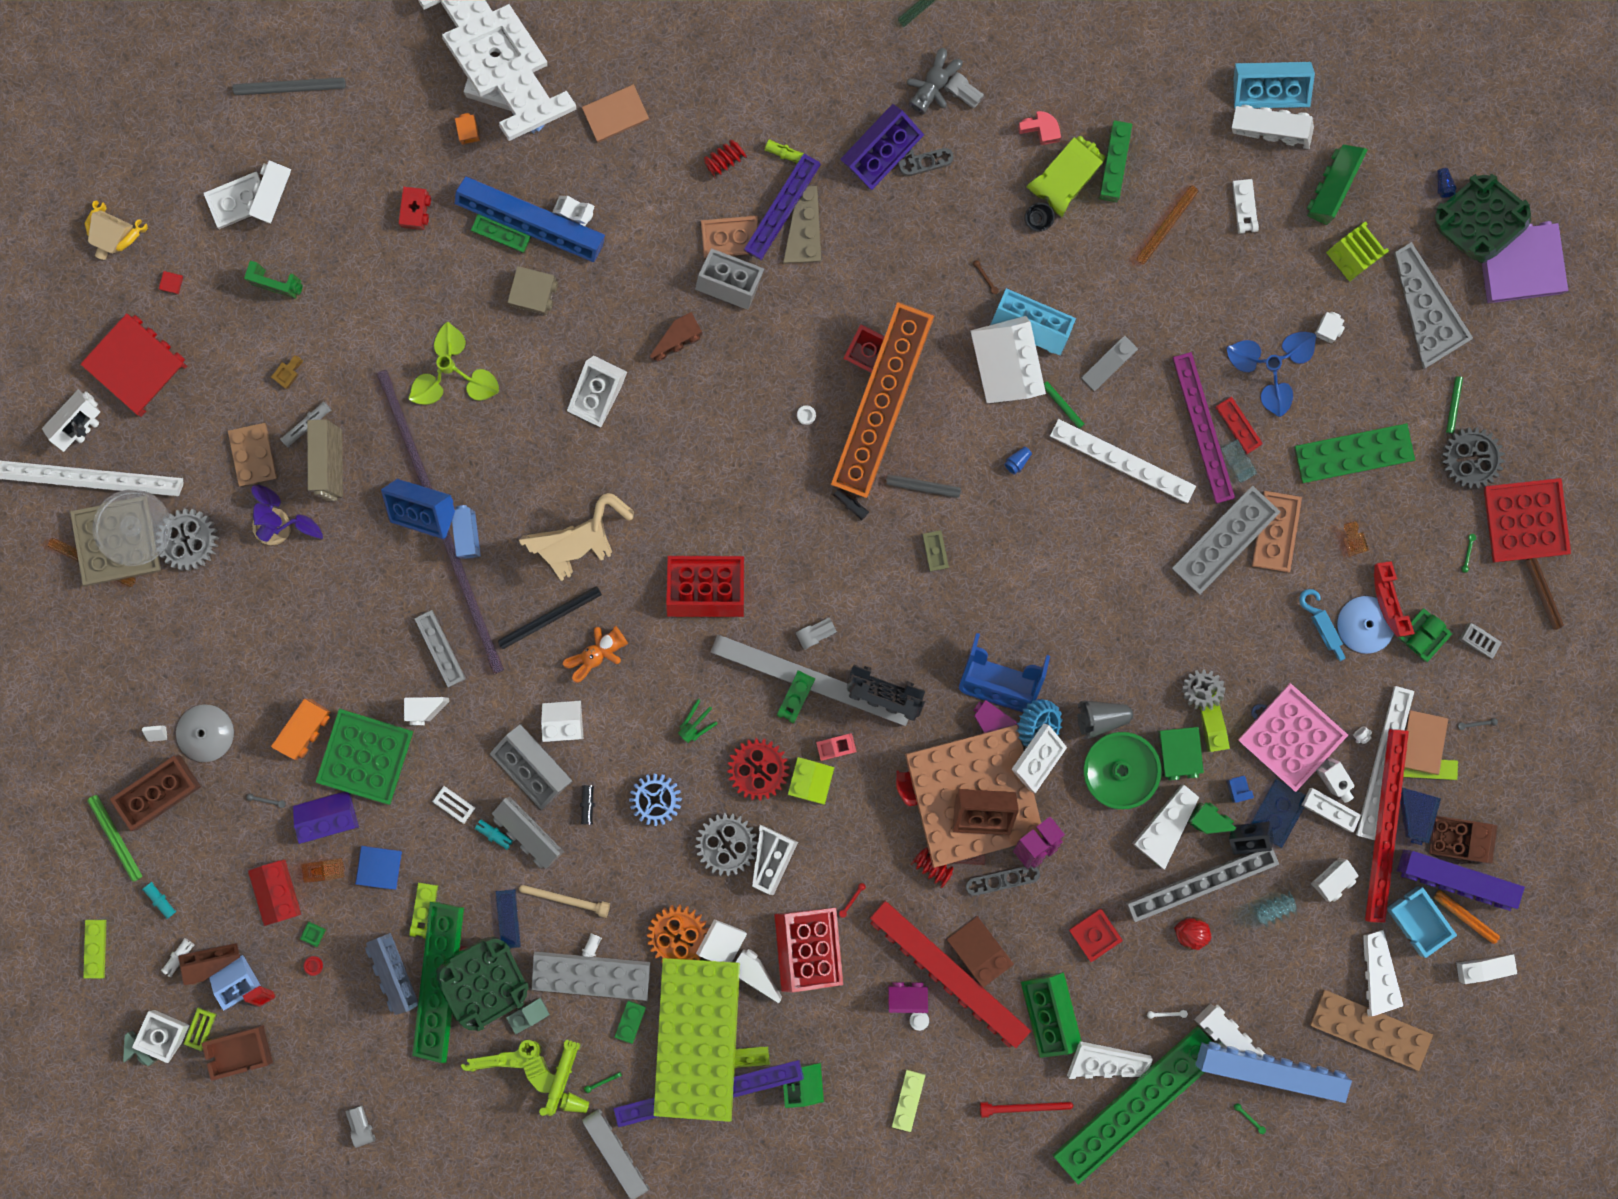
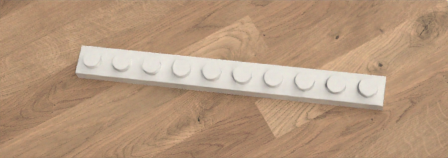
M0 461V479L169 496H179L184 483L183 478Z

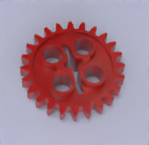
M755 738L754 744L748 740V746L741 743V750L734 749L737 755H730L734 761L728 762L732 769L727 772L733 773L729 780H735L732 787L739 786L740 788L737 793L744 791V798L751 794V800H754L756 795L759 801L762 800V795L769 799L770 792L776 796L775 789L782 790L780 783L786 784L787 782L783 777L789 776L788 773L784 772L790 768V766L784 765L788 758L782 759L781 757L785 752L778 753L780 746L778 745L773 748V741L766 745L765 739L762 740V743H759L758 739ZM755 750H760L763 753L762 760L755 761L752 758V753ZM748 757L757 766L761 764L763 766L762 771L771 777L772 781H768L761 773L755 774V768L745 758ZM769 763L777 765L778 769L775 774L767 772L766 768ZM742 765L750 767L749 775L743 776L740 774L739 769ZM758 777L763 778L765 781L764 787L760 789L754 786V780Z

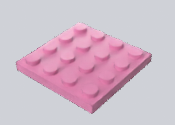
M1289 683L1238 738V741L1296 792L1344 741L1348 734L1296 687Z

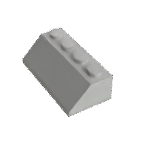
M521 724L508 733L490 753L541 810L572 782L568 775Z
M511 797L505 798L492 813L495 823L500 827L504 826L508 830L507 835L514 841L517 839L522 844L520 848L527 855L531 853L535 857L533 861L540 868L544 867L547 869L564 853Z

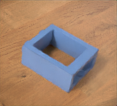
M467 505L456 506L452 519L456 556L461 559L481 557L475 511L467 507Z

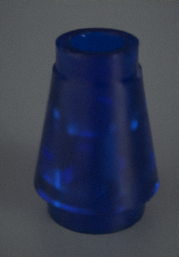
M1439 169L1437 171L1438 194H1440L1441 198L1455 195L1457 187L1449 169Z

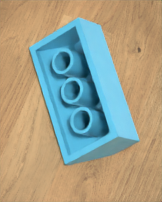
M1235 63L1233 78L1234 108L1236 109V106L1241 107V105H1249L1253 108L1310 107L1315 76L1312 63Z
M1006 288L990 325L1027 316L1031 322L1035 345L1048 350L1050 353L1061 355L1076 318Z

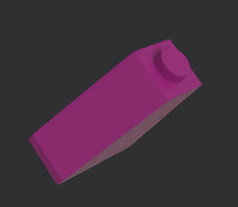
M986 700L983 703L979 701L973 710L976 712L974 718L983 733L1012 725H1017L1019 728L1015 720Z

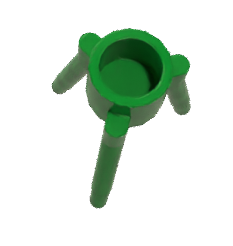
M697 699L685 721L679 726L681 729L678 734L687 743L691 740L696 741L698 737L717 725L715 721L696 733L698 730L695 727L707 716L712 707H708L693 724H688L700 703V699Z

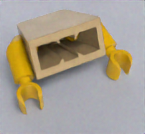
M96 200L92 203L94 210H91L85 221L88 242L97 247L95 256L106 260L108 252L113 254L123 251L140 235L139 232L144 233L147 231L148 225L145 224L144 227L139 228L138 226L142 221L137 220L135 222L136 228L134 229L133 225L106 213L104 202L97 208L99 202Z

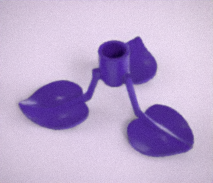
M255 484L252 486V495L261 502L256 503L253 508L254 525H261L256 531V536L260 540L268 542L274 533L278 535L281 530L291 524H295V527L304 534L323 539V534L318 525L305 515L298 514L295 519H291L282 525L281 518L272 511L273 505L279 507L281 504L279 496L265 486Z

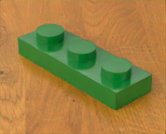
M479 214L471 229L476 234L521 253H525L532 237Z

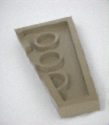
M807 186L794 207L783 264L821 262L817 186Z

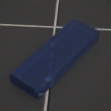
M516 889L496 891L500 940L507 943L510 948L521 947Z

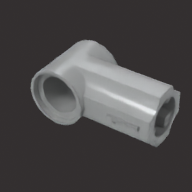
M955 72L944 86L947 92L950 91L954 94L953 97L960 98L973 109L984 97V94L970 85L969 81L958 72Z
M827 618L813 626L810 625L796 632V635L803 649L806 650L837 631L831 619Z
M363 1106L345 1111L352 1130L351 1139L355 1148L375 1142V1135H372V1126L368 1124Z

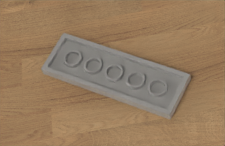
M1252 486L1179 560L1172 570L1200 595L1276 518L1280 511Z
M534 952L532 990L647 1001L650 962Z

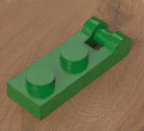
M798 670L776 716L784 717L789 720L788 722L794 724L815 678ZM786 708L794 709L793 713L787 711Z

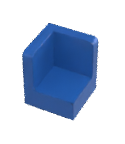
M1245 776L1226 780L1232 803L1254 798L1252 790H1249Z

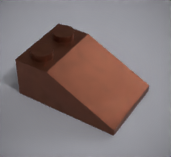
M978 916L947 939L983 988L1014 965Z

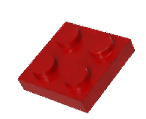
M1101 908L1069 929L1090 962H1093L1123 941Z

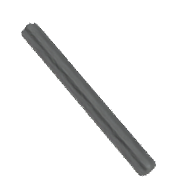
M343 77L242 83L233 84L234 95L344 89L346 88V81Z

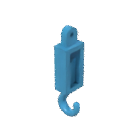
M1314 589L1304 590L1299 597L1300 605L1313 614L1311 619L1328 651L1333 650L1339 661L1344 660L1345 655L1340 648L1343 643L1326 611L1314 608L1305 602L1306 596L1310 594L1314 595L1317 601H1320V594Z

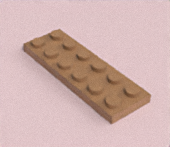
M1323 990L1310 1026L1415 1070H1420L1433 1034L1382 1013L1368 1016V1007Z

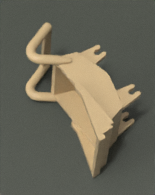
M607 493L602 495L597 501L592 519L576 527L570 526L563 530L523 535L519 541L521 545L526 544L529 552L534 554L538 552L551 565L559 579L563 581L566 575L570 577V573L573 572L569 560L581 558L591 548L600 560L604 559L605 553L603 551L606 552L608 557L611 556L612 550L605 534L602 519L605 504H609L629 521L633 519L634 511L617 496Z

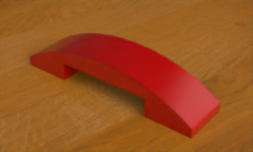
M1392 561L1375 564L1374 582L1376 595L1388 626L1397 637L1415 634L1409 616H1403L1393 585V581L1397 580Z

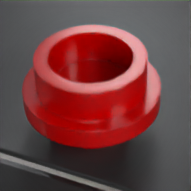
M317 956L307 958L303 965L304 971L311 976L318 975L323 970L322 960Z

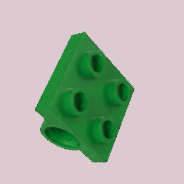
M1422 608L1411 620L1415 634L1397 638L1424 662H1428L1453 633L1446 628L1442 620Z

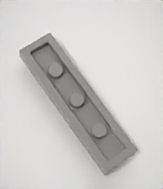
M433 610L415 618L447 687L449 688L466 680Z

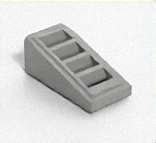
M1472 623L1466 625L1458 639L1493 659L1502 643ZM1472 631H1474L1475 634L1471 640L1468 639ZM1480 634L1482 637L1478 644H1476L1475 641ZM1485 638H1487L1488 641L1484 648H1482L1481 645ZM1491 642H1494L1495 644L1492 650L1488 652V647L1490 646Z

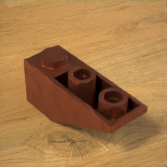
M692 312L676 319L650 355L652 361H661L667 357V353L671 351L676 353L684 348V344L688 342L693 344L701 339L700 336L703 333Z

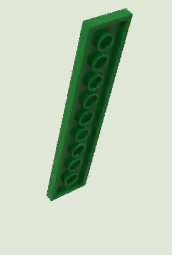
M1195 1027L1052 1154L1078 1185L1205 1073L1196 1066V1061L1201 1044H1209L1212 1041L1200 1027Z

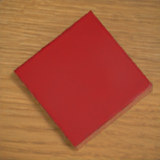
M163 271L159 290L179 295L183 276Z

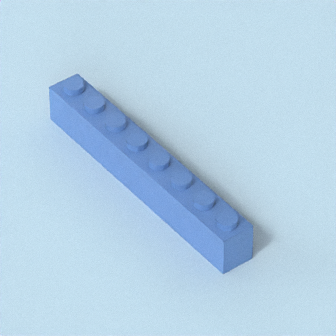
M1214 1042L1201 1044L1196 1061V1066L1203 1072L1346 1103L1352 1080L1346 1076V1073L1339 1070L1330 1072L1327 1068L1321 1066L1312 1068L1311 1065L1304 1062L1295 1064L1286 1058L1277 1060L1268 1054L1259 1056L1250 1050L1241 1052L1235 1047L1227 1046V1048H1223Z

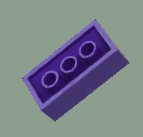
M892 104L840 160L867 187L873 190L924 134L903 110Z

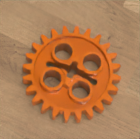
M680 904L677 910L671 905L669 911L663 908L662 913L658 912L656 914L657 918L651 920L654 925H649L648 927L652 932L647 934V937L652 938L648 941V944L654 945L650 951L658 952L655 958L662 956L663 958L700 960L701 957L696 952L709 928L703 927L707 921H700L702 914L695 916V909L689 912V906H687L685 910H682ZM671 920H677L680 926H673ZM693 930L696 933V936H689L687 931ZM678 933L681 934L679 939L676 938ZM661 936L669 937L670 942L662 941ZM684 946L686 948V952H679L677 947Z

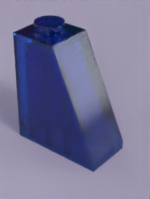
M1402 788L1400 804L1405 835L1411 839V843L1422 846L1423 842L1429 843L1441 798Z

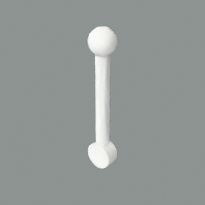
M1185 1010L1167 1013L1149 1011L1147 1013L1149 1019L1164 1016H1181L1186 1018L1188 1015Z

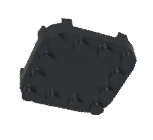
M855 664L853 665L847 681V690L850 692V698L858 701L863 699L868 701L867 703L873 707L882 706L886 708V711L897 714V712L904 714L905 718L915 721L916 717L921 715L926 702L923 701L925 694L923 689L913 687L914 683L907 681L905 688L871 676V667L864 666V668H861Z

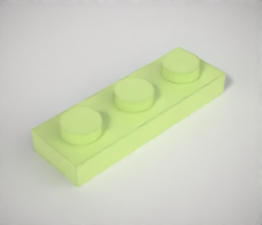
M906 1069L892 1124L893 1128L911 1132L925 1074Z

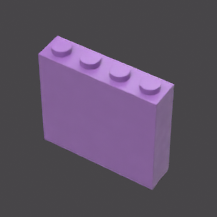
M1551 221L1540 223V226L1530 224L1519 237L1497 256L1482 263L1487 303L1560 295L1568 291L1558 223L1552 224Z

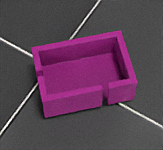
M1051 817L1036 827L1044 838H1040L1033 829L1019 840L1013 850L1027 870L1031 866L1035 869L1043 862L1046 855L1048 857L1052 856L1063 843L1062 839L1065 834Z

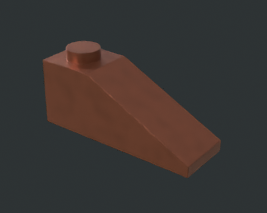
M237 943L179 955L183 984L189 985L203 982L239 959L240 954Z

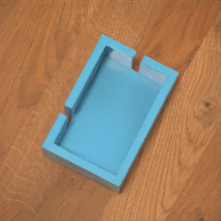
M1416 886L1403 896L1405 899L1400 898L1387 907V911L1407 939L1411 940L1410 943L1421 957L1427 958L1457 936L1423 887Z

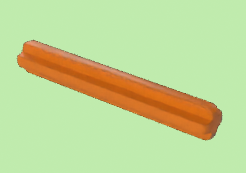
M1440 890L1434 894L1433 898L1481 936L1492 944L1498 942L1500 936L1453 899Z

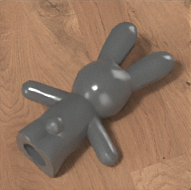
M945 48L938 50L934 66L928 71L925 81L912 78L906 81L907 85L919 88L908 105L922 115L926 113L934 98L941 108H946L947 103L938 90L943 88L948 78L963 65L961 59H955L943 69L942 66L947 57V50Z

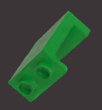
M249 262L244 279L252 286L296 299L297 295L301 294L303 288L302 281L294 274L290 273L287 283H282L264 277L266 270L257 262Z
M1199 727L1158 731L1164 770L1163 777H1168V780H1179L1181 775H1187L1188 779L1198 778L1199 774L1204 773Z

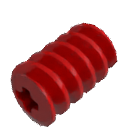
M732 139L729 140L730 146L723 144V150L720 148L716 149L717 155L711 152V159L707 156L704 157L705 165L715 179V172L722 175L721 168L728 171L727 164H730L732 167L735 166L733 160L740 163V155L747 158L740 145Z
M926 847L917 854L911 865L916 862V870L923 867L922 874L924 875L929 872L928 879L936 877L934 884L941 881L940 888L942 889L951 878L954 868L950 866L946 869L947 864L934 868L930 854H928V847Z

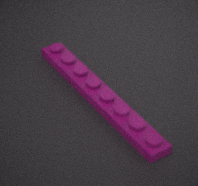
M1192 352L1173 357V363L1215 504L1235 499Z

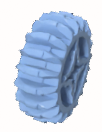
M657 774L653 775V780H651L650 775H646L647 782L640 778L639 781L642 785L634 784L638 791L630 792L632 795H636L635 798L629 799L630 802L636 803V805L631 806V809H638L634 815L638 816L641 813L642 816L639 819L641 822L645 817L648 818L646 821L647 825H650L651 820H654V826L658 825V820L664 825L665 817L669 821L672 820V817L669 815L670 813L675 816L678 814L673 810L674 807L677 809L681 808L680 805L676 804V801H682V798H676V794L681 793V791L677 790L674 792L673 788L677 784L674 783L670 786L669 783L672 779L668 778L665 782V775L663 774L660 780L657 779ZM653 783L662 785L656 793L646 790L645 787ZM666 789L671 794L670 806L663 800ZM661 792L659 796L660 803L662 804L655 803L652 805L650 796H657ZM641 793L648 799V805L645 810H643L640 804ZM654 807H661L667 811L659 816L649 814Z

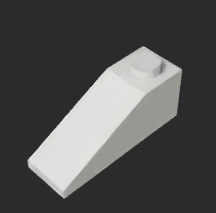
M743 949L736 962L740 963L739 978L779 1003L782 996L761 960L757 958L758 955L752 950L748 949L746 951Z
M1514 954L1456 963L1459 982L1463 984L1483 982L1517 974Z

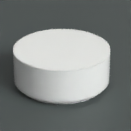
M806 405L799 408L797 419L801 424L810 425L815 421L816 412L811 406Z

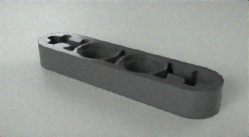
M1025 866L974 877L967 881L966 890L971 895H981L1034 883L1039 879L1040 871L1037 867L1034 869L1031 866L1032 871H1036V875L1033 876L1034 879H1030L1028 876L1023 877L1024 882H1021V875L1018 871L1022 870V874L1028 873L1029 870ZM1009 873H1016L1018 876L1017 881L1013 884L1007 881ZM991 877H996L999 880V884L995 888H991L988 885V880ZM985 878L987 890L983 891V887H978L977 892L969 889L973 881L976 884H981V879Z

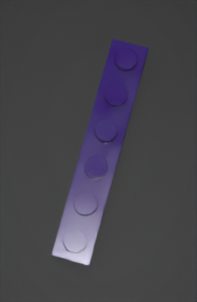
M806 154L802 155L744 248L745 252L762 260L821 165L819 161Z

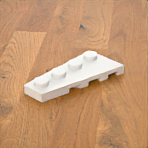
M1384 930L1363 935L1365 961H1367L1365 976L1368 979L1369 990L1366 991L1367 999H1369L1367 1014L1368 1016H1375L1402 1007L1403 1002Z
M1080 1041L1067 1076L1069 1079H1076V1077L1082 1076L1085 1078H1093V1076L1112 1078L1113 1075L1140 1077L1150 1068L1153 1059L1150 1055Z

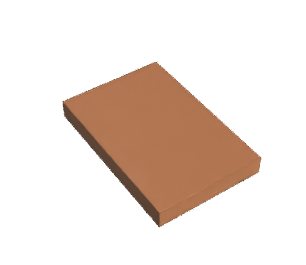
M634 84L582 107L597 142L649 120Z
M758 216L701 220L704 259L707 258L711 248L730 256L750 255L745 252L744 248L758 228Z
M1409 711L1406 730L1409 731L1405 760L1406 769L1439 775L1448 718Z

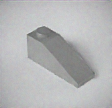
M1124 336L1082 379L1095 392L1138 348Z

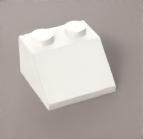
M404 698V721H410V725H425V721H431L449 703V698Z
M581 701L542 703L541 724L543 742L584 739Z
M1338 858L1311 885L1326 901L1335 902L1342 896L1341 892L1346 887L1349 889L1356 883L1355 879L1358 877V874L1347 859Z
M156 1010L148 1011L132 1048L169 1063L181 1045L190 1025Z

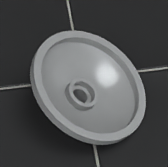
M213 705L192 707L182 715L177 724L176 739L179 748L187 757L198 762H211L219 759L229 750L233 742L234 728L231 719L222 709ZM200 730H203L205 733L203 737L199 736Z

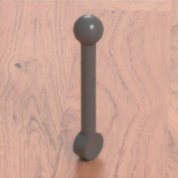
M1492 718L1489 721L1468 724L1461 722L1458 724V729L1464 730L1467 727L1488 724L1495 726L1498 724V720Z
M251 793L246 796L248 801H261L278 805L280 808L286 806V802L283 800L274 801L253 796Z

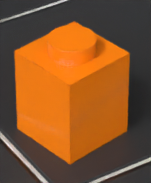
M465 113L461 114L459 118H455L459 141L462 145L480 141L474 115Z

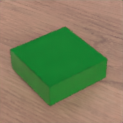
M308 921L300 940L318 947L326 929Z

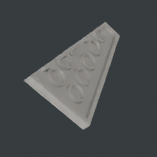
M1411 242L1396 251L1394 257L1422 367L1425 369L1472 340L1473 337Z

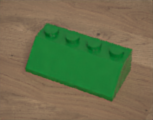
M1344 144L1339 149H1335L1331 156L1333 163L1331 166L1327 165L1323 173L1325 179L1323 183H1318L1314 191L1317 195L1314 200H1310L1306 208L1309 210L1308 217L1325 225H1328L1335 218L1368 149Z
M1064 972L1022 981L1021 986L1040 1058L1068 1055L1076 1052L1081 1037Z

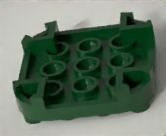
M1475 174L1469 178L1470 182L1446 203L1439 204L1435 215V225L1445 238L1468 257L1477 260L1479 263H1485L1497 256L1528 228L1531 223L1530 204L1526 199L1522 201L1497 181V176L1490 174V176H1477Z
M494 936L477 941L446 959L436 969L438 986L455 1020L459 1025L468 1030L485 1029L484 1026L515 1008L519 1009L524 1005L523 1002L527 997V990H529L528 983L524 980L510 952L511 948L507 943Z

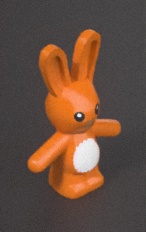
M614 626L613 630L603 637L601 628L595 627L594 637L596 645L588 646L581 654L569 657L563 661L565 668H573L584 663L574 672L572 676L574 682H581L592 668L602 663L604 657L615 664L621 662V659L613 654V652L628 645V642L617 626Z

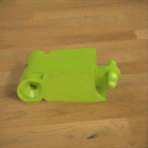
M1082 136L1074 137L1044 173L1030 182L1026 188L1038 198L1047 200L1053 211L1062 218L1070 202L1095 175L1105 160V156L1099 152L1094 142L1085 141Z

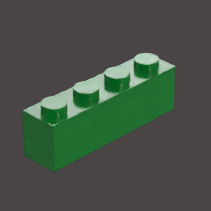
M1114 120L1111 125L1099 193L1100 200L1117 203L1120 198L1132 123Z

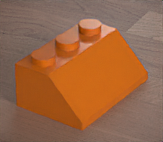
M304 698L271 747L294 760L302 759L309 750L307 749L309 743H313L318 738L320 727H325L331 718L329 714L331 712L313 699Z

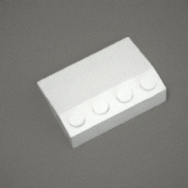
M1027 316L970 331L987 403L1028 399L1046 394L1031 322Z

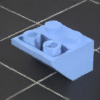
M243 955L209 977L213 994L223 1011L244 1000V994L261 986Z

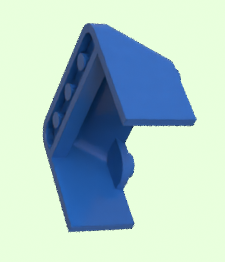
M976 633L960 680L959 690L966 695L1023 712V709H1027V704H1031L1039 695L1046 677L1050 656L1046 655L1042 667L1028 665L1023 672L988 662V653L984 649L977 647L980 634Z

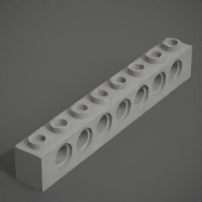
M1273 848L1272 851L1247 853L1125 902L1132 921L1137 922L1279 865Z

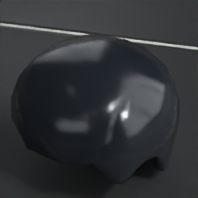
M1046 203L1032 204L1025 211L1024 221L1026 226L1032 231H1045L1054 223V211Z

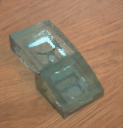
M1238 439L1220 448L1240 483L1257 474L1250 458L1246 456Z

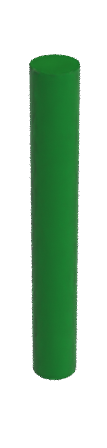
M1459 376L1455 377L1446 429V433L1454 434L1463 382V377Z
M1048 381L1045 382L1046 392L1079 429L1085 425Z

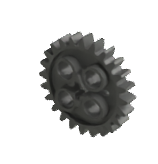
M1468 427L1466 428V433L1461 429L1458 431L1459 435L1456 433L1452 434L1454 440H1446L1449 446L1445 445L1443 449L1447 452L1441 454L1442 457L1446 458L1441 464L1447 465L1443 471L1450 472L1447 478L1454 477L1453 484L1460 481V487H1464L1467 484V489H1471L1473 485L1475 489H1479L1480 484L1482 487H1486L1487 482L1493 483L1492 477H1499L1496 471L1503 470L1499 464L1505 462L1500 459V456H1503L1505 453L1499 452V449L1503 446L1496 445L1499 439L1492 440L1493 433L1485 435L1486 429L1479 433L1478 427L1474 428L1473 432ZM1478 443L1484 445V452L1478 450ZM1459 445L1465 448L1464 455L1459 453ZM1481 455H1489V458H1480L1475 461H1456V459L1458 458L1462 459L1470 456L1476 457ZM1481 462H1485L1487 464L1486 471H1483L1481 469ZM1462 464H1465L1468 467L1467 474L1462 472Z

